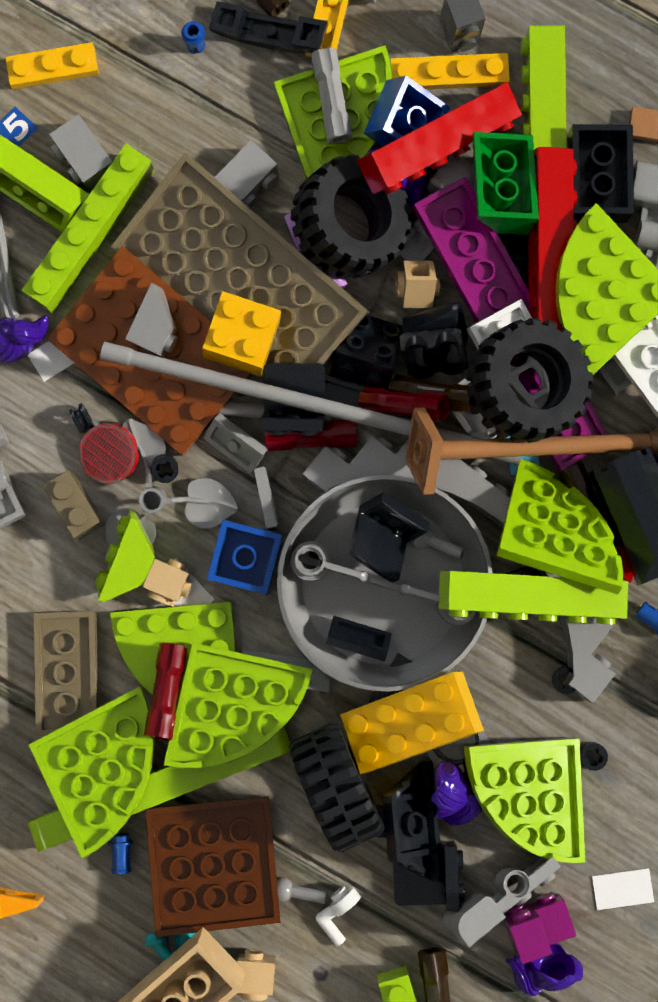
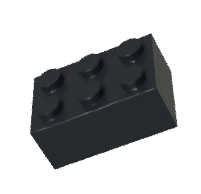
M572 124L567 134V148L573 149V159L577 162V171L573 178L574 189L577 191L574 219L579 223L581 218L597 203L615 223H627L634 214L633 125Z

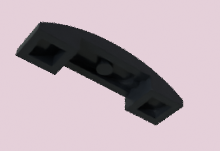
M217 1L209 30L223 37L261 48L295 53H313L318 49H322L329 23L325 20L299 16L297 21L247 12L244 6Z

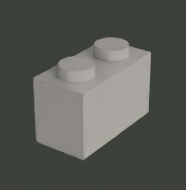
M78 114L49 134L54 143L50 148L60 162L65 159L71 168L67 172L75 184L78 186L82 183L87 191L96 186L111 165L112 160Z
M250 140L215 178L251 208L257 200L256 195L263 188L267 190L275 183L278 178L276 175L278 168L277 163Z

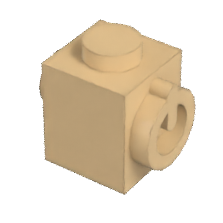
M404 260L403 270L396 271L395 297L402 298L403 308H433L434 296H439L440 279L436 278L434 261Z
M170 558L168 563L160 559H154L143 585V588L148 589L147 596L174 607L175 602L180 601L181 597L187 598L193 585V581L189 580L192 573L185 571L187 565Z
M246 950L245 954L239 953L237 963L246 971L242 990L238 992V997L250 1001H263L268 998V995H273L276 956L263 955V951Z

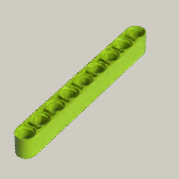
M285 727L259 749L234 761L202 768L165 766L150 772L143 796L133 814L290 752L289 746L291 742ZM59 809L27 822L38 852L72 839Z

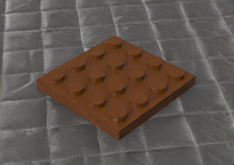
M269 796L145 809L155 937L197 933L202 927L207 931L281 923Z

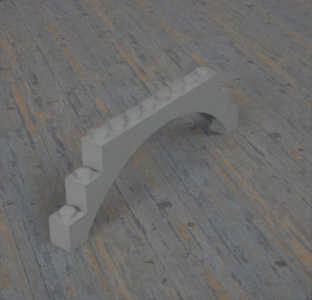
M371 436L350 464L345 462L348 457L339 449L333 447L330 450L325 446L305 470L302 478L323 494L345 482L366 476L395 475L414 479L405 461L408 440L395 455L392 452L393 446L385 439L379 437L376 440ZM462 459L440 460L435 488L446 493L449 497L474 508L503 529L511 493L502 485L497 483L494 486L485 479L487 474L476 465L470 467ZM538 569L541 576L561 577ZM559 616L566 643L568 667L573 669V673L568 672V677L563 683L570 688H574V692L587 702L594 703L615 673L609 669L611 663L597 653L595 656L591 654L614 625L596 624L597 617H587L586 623L567 622L568 616Z

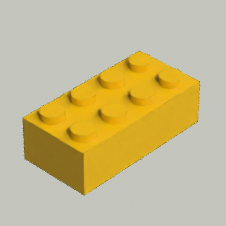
M463 671L448 673L340 714L360 774L381 769L484 731Z

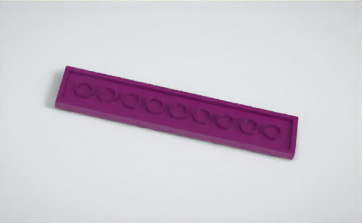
M466 176L412 206L414 213L475 323L484 320L520 299L523 300L529 311V290L497 232L477 219L476 194ZM516 354L513 356L510 365L519 367L527 361L528 356ZM529 368L519 374L518 379L528 393L533 394L540 390L541 383L535 369ZM588 401L583 403L587 409L582 417L576 419V424L570 429L564 430L562 433L552 437L608 435L592 404ZM590 454L549 456L559 472Z

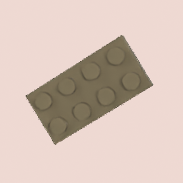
M96 611L33 613L36 736H46L99 708Z

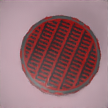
M100 424L91 428L83 436L79 445V460L83 470L90 478L100 483L113 484L127 479L134 472L139 461L136 439L128 429L118 424Z

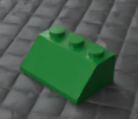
M473 132L477 219L498 234L528 235L539 220L533 135Z

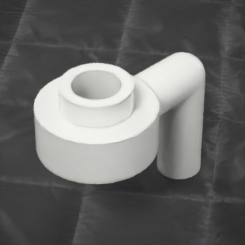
M345 886L340 887L331 895L332 903L316 915L317 923L336 947L340 946L346 938L331 919L335 916L343 915L360 900L361 896L353 886L348 889Z

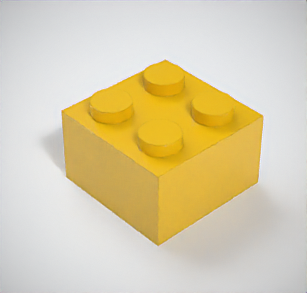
M222 291L202 348L203 358L261 377L280 323L281 310Z

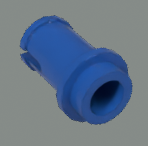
M188 22L182 28V38L189 52L195 54L194 48H197L198 53H201L205 48L204 27L198 22Z
M645 601L634 617L655 630L658 636V610Z
M117 833L108 841V846H111L112 874L132 872L130 866V845L133 844V840L130 839L129 833Z

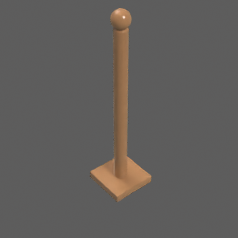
M414 408L405 461L423 495L434 494L439 463L443 459L635 452L638 450L642 451L650 447L652 453L658 454V430H653L649 434L557 436L532 443L527 441L522 443L511 442L510 438L443 441L426 409Z

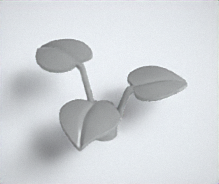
M127 419L122 427L128 429L135 437L137 453H139V461L133 473H138L144 468L146 470V490L139 497V504L143 510L141 515L137 511L136 513L151 544L155 541L157 530L155 525L145 520L148 513L158 512L166 504L186 502V518L192 525L203 529L213 528L221 524L222 520H226L237 512L238 505L232 493L214 479L198 478L191 481L187 488L188 497L170 498L167 497L162 488L152 486L150 466L156 456L166 453V442L146 424L134 419ZM129 508L118 509L109 516L105 526L107 550L110 544H116L119 534H116L118 522L121 516H127Z

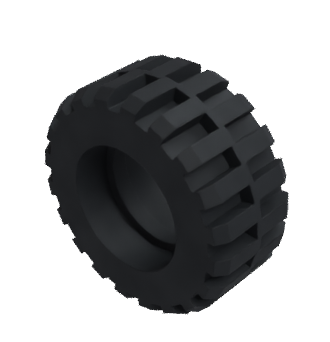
M348 155L345 158L342 156L336 157L311 174L299 186V191L293 199V205L296 207L291 210V221L296 223L292 228L295 238L299 237L301 244L298 246L302 253L306 251L310 255L309 261L315 266L320 264L323 272L329 275L337 272L336 276L342 279H348L349 277L354 279L362 278L393 261L400 255V251L405 248L408 242V237L406 236L411 233L412 223L408 221V218L412 216L411 206L406 204L408 196L405 190L401 191L399 188L387 195L384 190L372 194L356 161L360 159L358 155ZM335 195L347 196L363 209L369 225L367 241H360L349 236L340 227L334 213Z
M529 318L525 321L520 319L492 333L478 345V351L472 354L469 362L473 367L467 370L466 380L471 381V387L466 389L468 398H474L476 405L472 406L475 415L481 413L484 417L481 423L487 429L496 428L495 435L502 439L510 436L511 442L517 443L524 441L528 443L538 442L570 429L576 424V419L582 417L587 408L583 403L590 401L592 396V390L588 389V385L593 383V373H588L587 366L591 363L588 355L584 357L580 351L583 348L579 340L573 341L570 338L572 333L565 327L558 330L556 329L557 323L550 320L541 323L539 318ZM516 354H524L535 359L541 364L548 376L549 396L544 407L541 409L530 408L523 404L514 395L510 387L508 370L510 362Z
M330 723L293 740L289 746V751L295 765L294 767L315 817L332 849L344 852L379 836L384 830L382 819L365 778L359 772L354 754L339 724Z

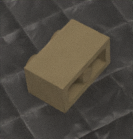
M67 470L42 485L73 538L80 540L105 525L75 473Z

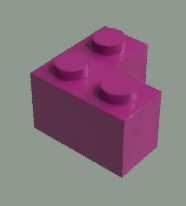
M553 892L542 894L536 898L537 902L528 905L523 903L520 906L515 904L508 912L504 913L506 917L503 919L513 949L522 965L551 955L550 945L577 936L566 903L560 894L554 895Z

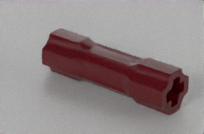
M365 387L364 391L360 392L358 399L360 408L387 415L412 417L414 408H425L432 421L444 422L445 418L449 417L451 409L449 396L442 393L423 392L415 394L392 392L383 388Z
M348 420L325 423L323 431L317 432L316 435L312 436L300 435L299 431H287V434L271 435L268 430H265L267 451L325 446L336 448L357 447L356 423Z
M171 643L159 644L152 701L147 712L143 735L147 738L172 741L181 674L184 671L187 648L182 645Z

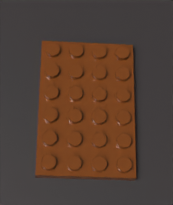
M123 246L47 338L49 342L181 455L187 453L237 392L134 366H124L100 360L104 341L129 347L134 351L245 379L252 375L203 358L202 348L212 321ZM151 283L164 290L177 327L175 335L178 339L171 353H166L165 357L125 339Z

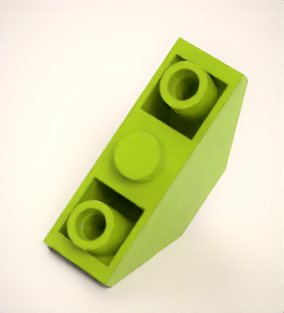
M130 508L127 516H121L118 522L116 534H119L116 544H110L105 556V561L108 564L105 572L99 571L94 588L98 589V600L106 602L144 585L155 558L154 549L136 511Z

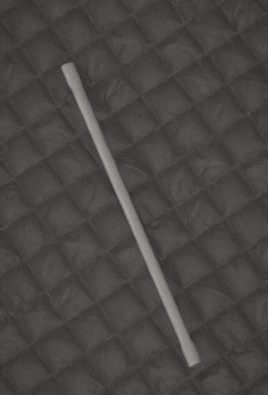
M105 341L102 346L100 360L124 366H134L407 436L410 433V420L134 351L129 347ZM436 427L443 441L481 439ZM522 456L493 457L492 459L519 465Z

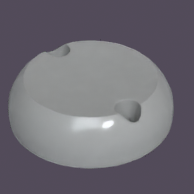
M366 476L332 488L315 500L295 522L285 541L278 565V602L290 636L301 652L321 671L340 682L361 689L387 692L406 690L438 678L457 665L475 645L487 621V618H479V611H468V617L449 616V610L438 609L440 571L493 573L492 563L480 530L468 513L446 493L435 488L434 494L423 495L415 479L403 476ZM385 492L428 521L433 536L465 548L464 555L459 560L431 547L417 549L411 542H408L400 579L391 583L353 559L349 554L359 506ZM308 552H313L317 554L319 560L303 555ZM302 563L315 566L316 568L311 570L306 569L303 567ZM333 616L392 633L385 662L326 644ZM398 653L412 661L404 665L390 667Z

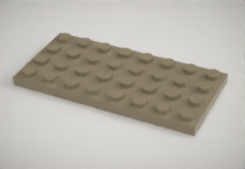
M185 152L111 245V248L116 252L122 246L125 247L210 321L213 319L222 291L281 310L280 323L266 364L269 362L321 363L324 365L337 350L338 346L369 312ZM263 370L262 376L260 377L263 381H264V370Z

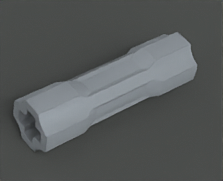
M330 47L318 49L311 53V58L320 94L327 143H345L352 139V131L344 101L337 51Z

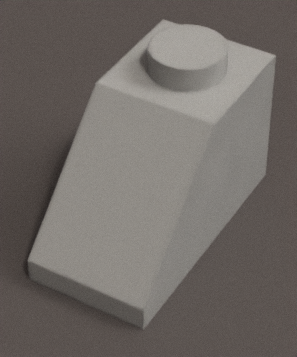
M151 283L125 339L165 357L166 353H171L178 339L175 335L177 327L164 290Z

